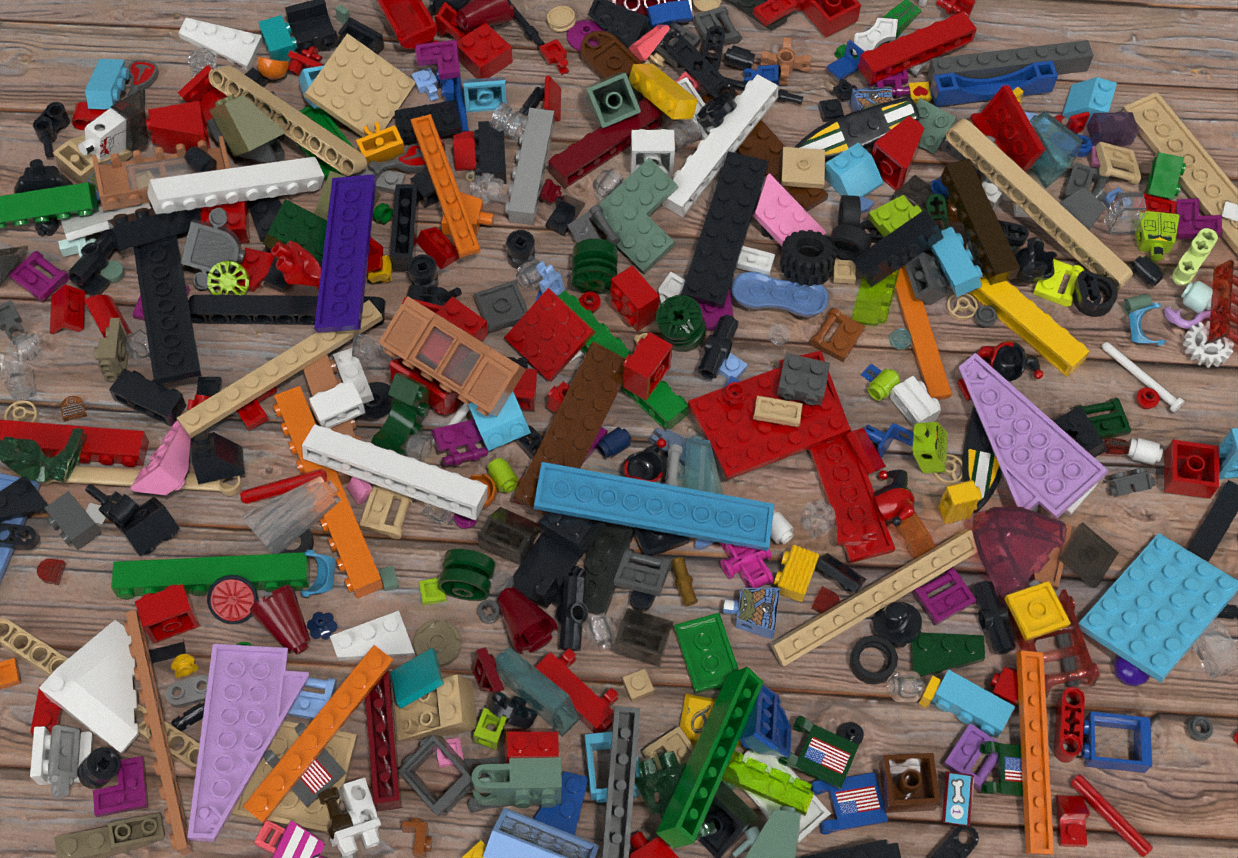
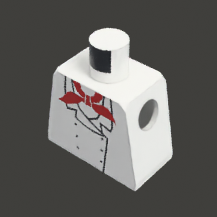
M112 108L104 112L85 127V141L78 144L80 152L83 155L91 153L96 155L97 159L103 160L110 157L111 154L125 151L126 119Z

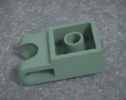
M561 757L509 758V764L478 765L472 773L473 797L478 804L484 806L515 805L517 808H528L531 805H541L544 808L555 807L556 804H561ZM482 773H487L491 776L478 779ZM479 792L491 794L487 797H483L482 795H480Z

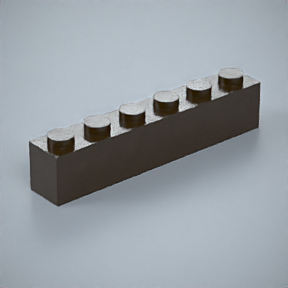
M970 158L947 164L941 174V182L949 192L951 204L955 205L958 220L965 227L966 237L974 247V255L976 259L980 260L984 277L988 278L990 285L1014 279L1020 270V266Z

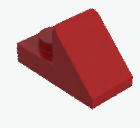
M446 2L442 4L434 17L440 37L449 33L456 40H460L475 29L465 30L459 27L456 22L457 12Z
M474 131L454 134L455 170H476Z
M1056 795L1059 846L1086 847L1085 820L1090 816V812L1083 797Z

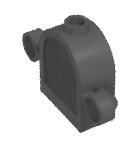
M215 208L210 212V223L194 219L190 224L181 264L201 269L193 278L195 287L201 290L208 288V273L214 265L222 261L243 263L246 251L242 250L238 236L232 230L222 227L228 220V214L222 208ZM221 265L223 272H226L225 266Z

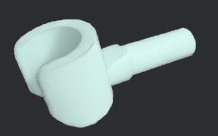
M757 826L745 832L748 840L732 853L735 858L754 844L760 834Z

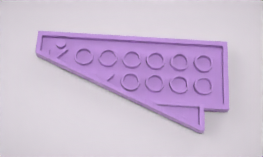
M974 353L959 367L966 388L1022 518L1040 504L1057 519L1108 474V470L978 354Z
M213 644L189 821L188 841L215 842L261 763L263 755L268 751L309 680V672L286 671L288 648Z

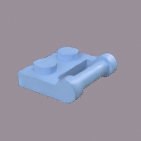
M309 677L305 687L324 689L325 693L319 694L302 691L288 716L313 720L335 693L337 679L328 678V680Z

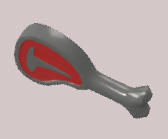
M135 60L129 64L131 89L126 99L120 104L130 105L136 110L133 103L138 92L149 88L159 75L158 67L151 61Z
M419 144L409 145L404 153L397 155L395 159L384 162L370 161L368 167L374 171L376 176H379L383 170L398 168L411 173L428 170Z

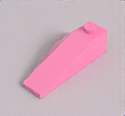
M178 420L173 423L161 440L163 444L149 457L152 461L146 468L143 467L130 487L132 491L167 495L173 490L178 491L185 484L186 480L184 478L189 469L191 438L179 424Z

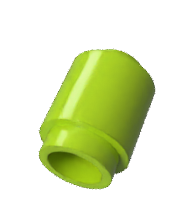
M883 369L869 383L867 389L869 395L877 401L886 399L891 394L892 388L900 384L899 374L893 369Z
M497 458L488 464V475L496 483L499 492L509 493L517 487L519 479L508 461H504L503 458Z

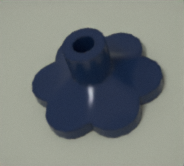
M316 612L313 618L307 622V628L310 630V635L313 639L321 638L328 640L338 628L333 614L329 612L325 614Z

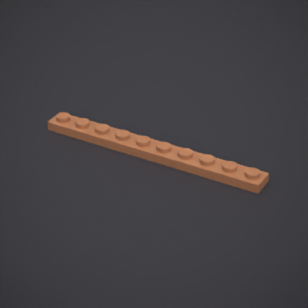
M135 609L126 612L127 621L124 622V627L127 635H131L132 644H129V651L132 658L136 659L137 666L134 667V674L136 680L140 681L142 689L139 690V697L142 705H146L147 713H144L145 724L147 728H151L152 736L149 737V744L152 752H156L157 760L154 761V768L157 776L161 775L162 785H159V791L162 800H166L168 809L164 810L167 824L172 826L173 834L169 835L173 850L176 849L183 856L193 853L191 841H188L187 838L188 827L146 635L139 614Z

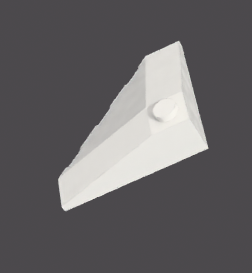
M114 620L61 664L39 689L57 706L119 753L123 754L139 735L138 723L135 724L134 710H138L137 691L133 690L136 659L132 658L129 651V644H132L131 635L128 636L125 627Z

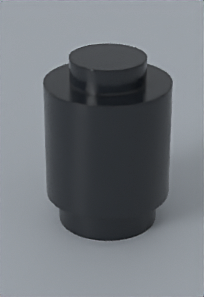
M733 45L732 49H727L724 60L728 61L727 65L743 70L751 69L756 54L751 53V50Z
M193 146L185 153L184 159L187 165L197 173L216 170L217 161L202 148Z
M1139 256L1131 265L1133 267V274L1146 285H1151L1152 287L1156 286L1165 276L1162 268L1148 256L1143 258Z

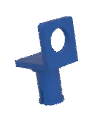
M892 423L886 432L869 424L864 428L870 440L879 444L878 453L881 458L894 439L913 447V431ZM900 433L906 434L910 439L903 437Z

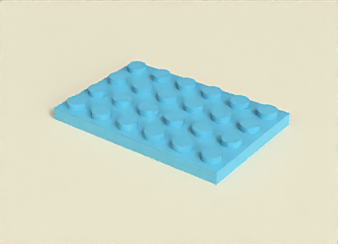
M1158 533L1078 623L1077 629L1162 683L1238 592V580Z

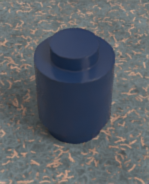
M617 427L600 438V442L596 446L605 459L613 458L631 446V436L626 429Z

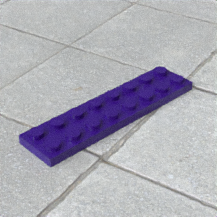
M374 174L332 178L314 326L317 333L361 330L377 181Z

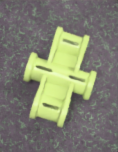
M1209 228L1199 231L1172 274V279L1176 284L1185 286L1192 281L1218 240V235L1215 231Z

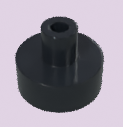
M847 722L841 726L838 735L860 745L864 732L858 724Z

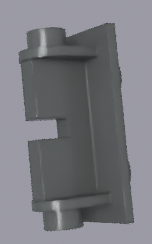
M1146 467L1132 470L1133 474L1125 476V472L1111 474V479L1103 481L1104 483L1110 482L1111 487L1108 488L1109 494L1119 497L1132 493L1131 484H1133L1134 492L1152 489L1155 486V479L1150 476V473H1155L1156 470L1147 471Z

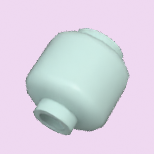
M1201 281L1190 282L1181 295L1183 304L1196 313H1201L1204 309L1209 311L1216 301L1213 298L1215 290Z

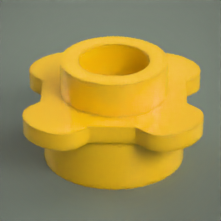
M181 654L174 658L171 669L175 670V677L188 676L198 670V665L194 663L195 658L193 656Z

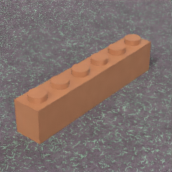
M328 355L323 356L303 369L312 397L318 392L328 391L342 383L340 378H335L334 373L337 372L334 359L329 360ZM354 418L330 428L332 431L343 435H350L361 441L360 435L355 436L353 429L357 428ZM337 471L341 485L350 482L352 476Z

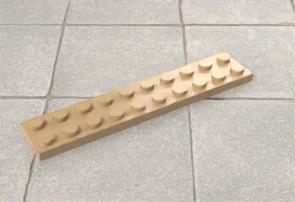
M1158 92L1123 107L1122 113L1155 153L1161 152L1184 157L1183 163H1186L1184 174L1180 175L1178 182L1192 199L1199 198V208L1205 216L1222 215L1226 201L1238 205V189ZM1222 216V237L1238 255V221Z

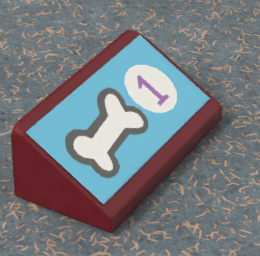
M946 771L942 823L970 827L974 775Z

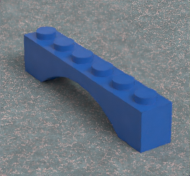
M1052 60L1035 62L1013 73L994 78L974 79L959 76L955 73L939 74L933 76L930 91L933 104L936 107L991 100L1003 85H1010L1012 91L1019 87L1024 91L1022 96L1048 93L1053 91L1058 74Z

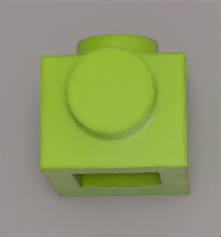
M484 708L473 735V743L497 750L507 723V717L502 715L499 718L489 709ZM493 726L496 730L493 732L486 728Z

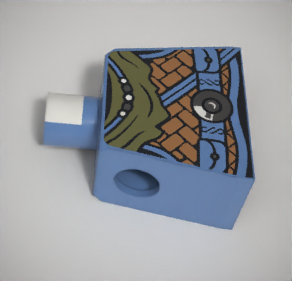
M892 87L853 89L850 100L853 112L892 101Z
M742 588L739 601L725 599L723 613L737 615L735 625L737 629L773 639L780 588Z

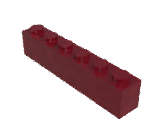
M647 98L637 102L641 110L640 113L605 128L600 126L594 132L586 134L577 143L569 145L560 154L552 156L549 160V174L566 189L631 146L632 130H656L661 127L662 113Z
M389 667L365 697L373 799L377 812L402 808Z

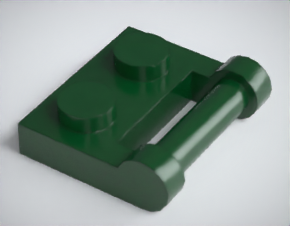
M1111 398L1108 402L1087 406L1081 405L1086 415L1108 410L1114 412L1088 417L1102 440L1128 435L1132 431L1119 398Z

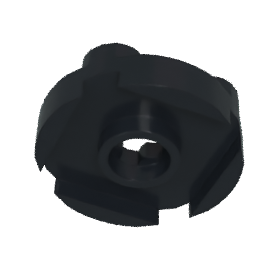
M729 92L718 94L720 98L715 101L713 98L710 99L697 114L699 119H696L703 128L710 126L716 128L720 126L724 121L723 118L737 107L734 98Z
M502 692L493 693L487 706L497 717L501 718L504 715L509 718L508 723L521 728H530L538 716V712L525 706L527 702L518 696H513L511 699Z

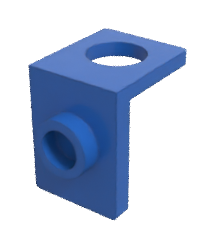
M849 40L844 57L827 65L826 69L841 80L859 70L858 64L864 50ZM851 48L856 51L857 59L851 55Z

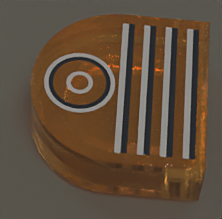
M69 396L62 401L60 409L64 422L87 416L85 404L80 397Z

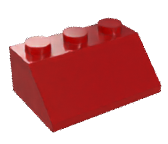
M403 358L391 360L389 366L392 381L396 373H402L428 387V404L434 407L437 413L448 415L457 412L461 400L457 398L459 396L454 390L451 393L439 387L441 382L435 378L433 381H430L420 375L422 370L415 367L412 370L402 363ZM447 377L448 379H450L451 381L455 382V383L458 384L459 386H462L461 384L457 383V382L454 381L453 379Z

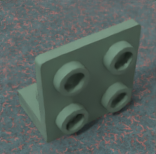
M920 98L916 104L920 117L918 122L925 128L920 147L935 154L945 139L946 132L958 120L955 116Z

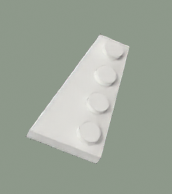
M185 18L178 32L181 39L200 48L204 47L216 56L221 55L232 64L237 63L247 71H249L263 42L262 35L190 18Z

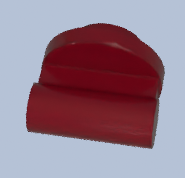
M546 179L539 197L542 200H546L548 204L556 203V198L562 195L560 191L561 186L554 184L550 179Z

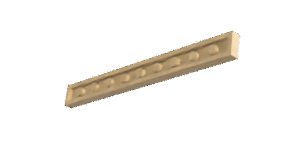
M368 300L363 303L361 330L314 333L177 417L179 424L188 436L193 438L382 321V314Z
M965 529L771 643L770 645L780 665L786 666L886 607L891 602L896 601L979 552L980 548L972 531Z

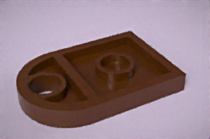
M594 31L587 34L581 42L580 55L582 60L601 79L618 72H626L629 78L633 64H643L611 33ZM596 41L599 45L591 46L589 42Z

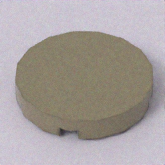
M439 619L424 623L417 629L413 641L416 656L433 647L437 652L440 667L451 664L459 656L462 649V639L458 629L451 622L439 621Z

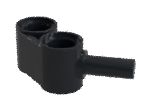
M60 102L50 103L33 122V128L39 141L44 145L47 158L54 156L52 143L57 139L56 131L65 129L70 124L67 111Z
M417 284L410 285L407 291V296L412 299L444 306L452 296L456 298L462 294L461 289L458 287L450 291L442 287H432L429 294H427V289Z
M92 484L85 488L87 493L101 502L98 510L113 523L116 522L124 526L140 509L139 505L126 494L122 496L115 491L112 495H106Z

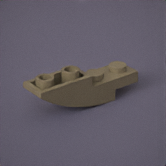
M155 813L107 823V827L54 837L57 858H107L150 845L164 839L161 814Z

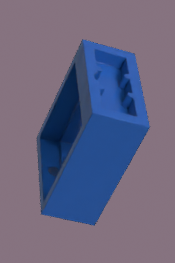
M1090 712L1086 716L1083 726L1085 743L1082 744L1081 750L1082 758H1085V767L1145 773L1152 767L1150 718ZM1095 726L1133 730L1135 761L1096 757Z

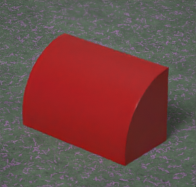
M95 295L84 300L103 338H106V327L110 325V318H120L127 335L132 333L111 296Z

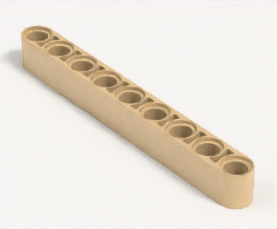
M225 65L212 69L209 72V81L215 88L227 96L234 94L235 98L244 95L281 127L286 136L342 174L351 176L366 168L367 160L362 153L234 67Z

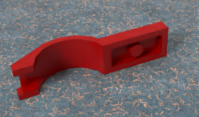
M768 0L755 7L753 15L766 27L794 10L802 12L804 0Z

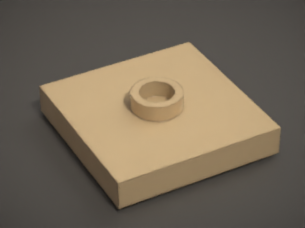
M783 147L781 186L823 189L825 150Z

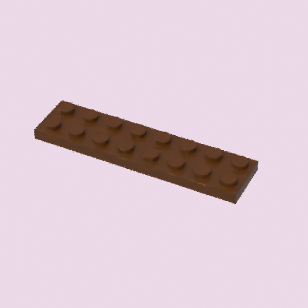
M707 94L701 99L706 104L713 97ZM761 119L735 152L769 161L765 177L770 173L781 185L783 147L786 146ZM782 186L806 212L828 199L827 192L821 188Z
M594 341L590 344L512 499L542 515L546 514L547 511L533 509L541 463L581 468L624 381L622 375L624 373L623 363L625 358Z

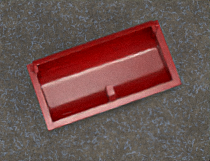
M376 0L402 47L406 49L416 48V45L426 44L436 36L437 25L422 0Z

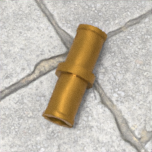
M674 558L672 569L676 579L674 581L675 587L679 589L683 606H692L698 602L692 586L693 578L689 576L685 558Z

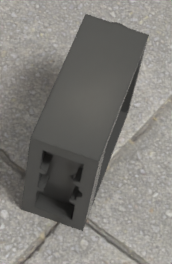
M430 735L420 743L421 748L415 754L412 753L403 760V766L398 772L437 816H446L474 787L472 784L473 770L442 736ZM438 748L444 752L463 774L440 799L415 772Z

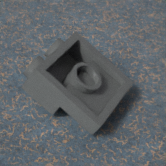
M786 353L776 396L786 400L802 401L808 405L821 406L830 363Z

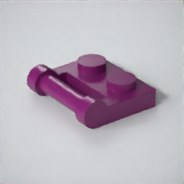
M38 251L30 254L9 274L12 281L41 302L50 296L61 284H66L69 281L68 272L58 269L44 259V255ZM33 266H41L54 277L52 279L48 278Z
M954 568L946 570L944 575L912 591L914 598L921 603L935 625L961 612L977 601ZM949 582L953 583V587L929 599L927 594Z

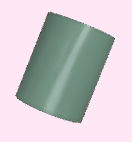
M1147 293L1126 298L1122 304L1123 310L1129 317L1130 313L1152 305V299Z

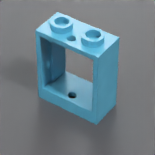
M612 732L585 734L591 800H596L598 803L607 802L608 788H596L593 751L611 749ZM638 753L633 799L637 798V795H641L642 790Z

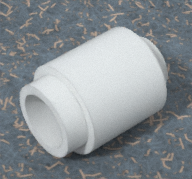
M1131 438L1126 456H1130L1132 460L1154 465L1156 461H1160L1163 449L1160 448V443L1142 438Z
M774 510L771 538L776 544L781 542L786 544L794 536L792 533L794 527L780 512Z

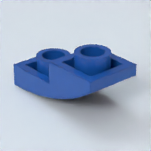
M688 0L666 2L647 8L651 27H656L657 25L670 26L672 22H690L693 19Z
M437 67L436 79L440 80L439 70ZM453 78L441 79L442 97H446V101L455 100Z

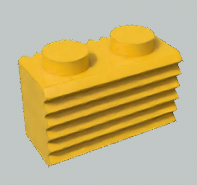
M973 480L946 486L938 504L944 523L948 525L949 522L952 524L953 521L957 522L958 520L961 522L962 519H970L973 511L977 509V503L982 499L980 488L976 487Z
M792 545L790 552L785 551L781 562L785 567L783 572H777L774 580V585L780 588L779 594L803 603L820 554L796 545Z

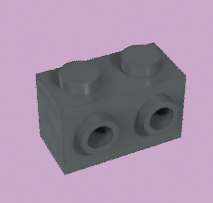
M922 252L905 264L916 299L932 305L948 295L945 287L947 283L941 275L940 263L937 258Z
M69 491L45 507L49 514L46 518L54 529L59 527L62 531L59 535L67 545L72 543L77 550L101 533L96 523Z

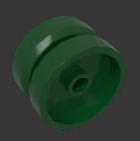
M448 550L444 555L442 563L444 570L439 575L438 588L443 593L457 599L467 601L486 600L490 594L491 582L489 580L494 577L496 562L491 557L474 550Z

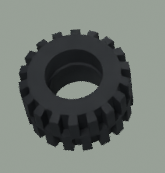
M799 230L798 233H791V236L788 235L785 241H783L780 258L781 273H784L786 279L790 278L791 282H797L801 286L803 284L813 286V284L821 285V282L825 283L828 281V278H831L837 254V248L834 246L835 243L833 240H829L827 235H822L818 231Z

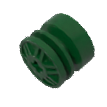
M586 239L576 243L573 247L572 257L573 287L582 293L594 292L599 295L610 292L611 279L617 275V247L603 239Z
M675 295L667 298L660 304L656 313V322L663 340L672 344L673 350L688 352L702 344L706 337L707 326L700 305L693 298L686 295Z

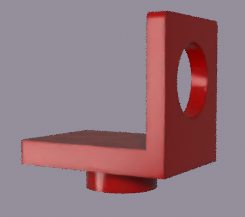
M1089 112L1070 116L1066 126L1062 123V119L1065 118L1062 114L1055 116L1054 120L1061 131L1076 134L1084 130L1090 114Z

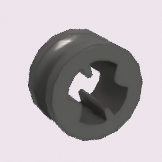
M493 600L482 601L478 606L479 619L486 624L495 623L500 616L498 604ZM491 607L494 614L490 613L491 616H485V611L483 610L487 611V608Z

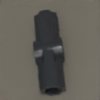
M110 229L104 230L95 242L88 243L82 247V256L67 274L71 281L83 286L95 271H100L108 265L107 257L116 248L113 244Z
M721 316L713 335L710 334L707 339L705 354L698 368V373L705 379H716L724 359L727 360L729 357L732 340L739 326V321L733 316Z
M564 577L563 602L557 610V619L561 623L559 649L567 651L569 648L572 651H581L582 624L588 618V609L584 604L586 581L584 577Z
M982 581L973 585L971 590L977 600L979 623L981 628L987 631L994 653L1003 655L1015 650L1016 645L1008 626V612L1004 605H1000L992 581Z

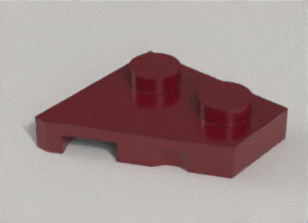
M486 647L476 650L471 670L481 691L497 693L503 691L504 687L495 669L497 668L496 660L493 654L488 653Z

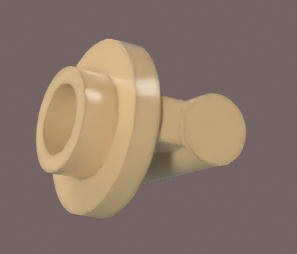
M658 53L651 54L643 61V64H654L661 71L666 67L665 59Z

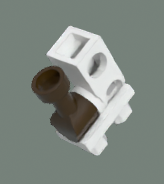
M365 777L343 784L339 791L337 787L318 794L320 803L327 805L330 817L327 832L331 837L332 847L337 845L343 857L351 855L358 850L354 839L361 837L365 849L375 847L380 843L378 828L381 826L379 818H377ZM339 798L341 801H344L346 812L342 813L337 803Z

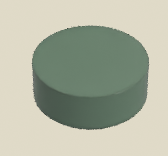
M115 260L108 261V265L101 270L102 277L110 283L120 281L125 273L122 264Z

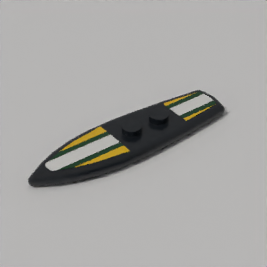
M911 97L878 104L825 123L805 136L794 148L825 150V161H829L857 143L863 148L874 145L878 139L908 116L919 121V111Z
M973 406L964 441L962 478L963 482L973 480L976 487L978 486L981 490L982 499L978 501L977 509L973 511V513H977L994 494L1000 482L1002 471L977 411Z

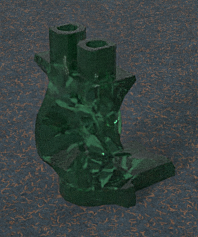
M73 429L63 450L52 458L45 456L40 445L34 440L5 436L3 440L0 439V462L7 465L17 474L38 482L57 480L66 483L79 463L80 453L87 434L84 433L83 429Z
M674 751L658 755L662 767L659 770L654 758L638 762L641 776L635 778V785L653 814H659L661 818L665 814L687 765L686 762H678ZM655 792L659 795V803L655 802ZM703 821L696 840L717 832L714 823Z

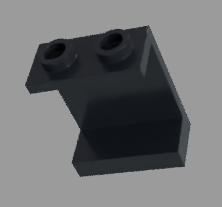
M311 0L285 7L287 21L292 35L297 42L300 55H302L303 49L309 50L312 46L318 48V52L339 46L337 32L331 24L325 0Z

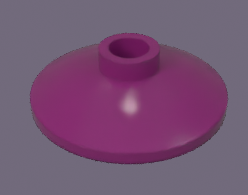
M579 20L575 22L571 29L567 30V41L573 49L580 51L581 42L587 34L605 30L593 20ZM596 41L589 42L591 46L599 45Z

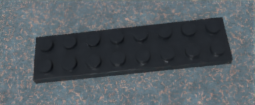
M728 151L681 295L691 297L696 302L724 308L769 161Z
M177 235L133 247L155 385L202 376Z

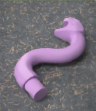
M1171 307L1164 309L1167 320L1181 328L1190 329L1192 325L1197 326L1198 322H1202L1204 319H1211L1215 324H1219L1220 330L1227 329L1225 334L1230 331L1227 325L1228 322L1218 312L1204 310L1201 313H1197L1192 320H1184L1180 317L1181 309L1178 311L1172 310Z

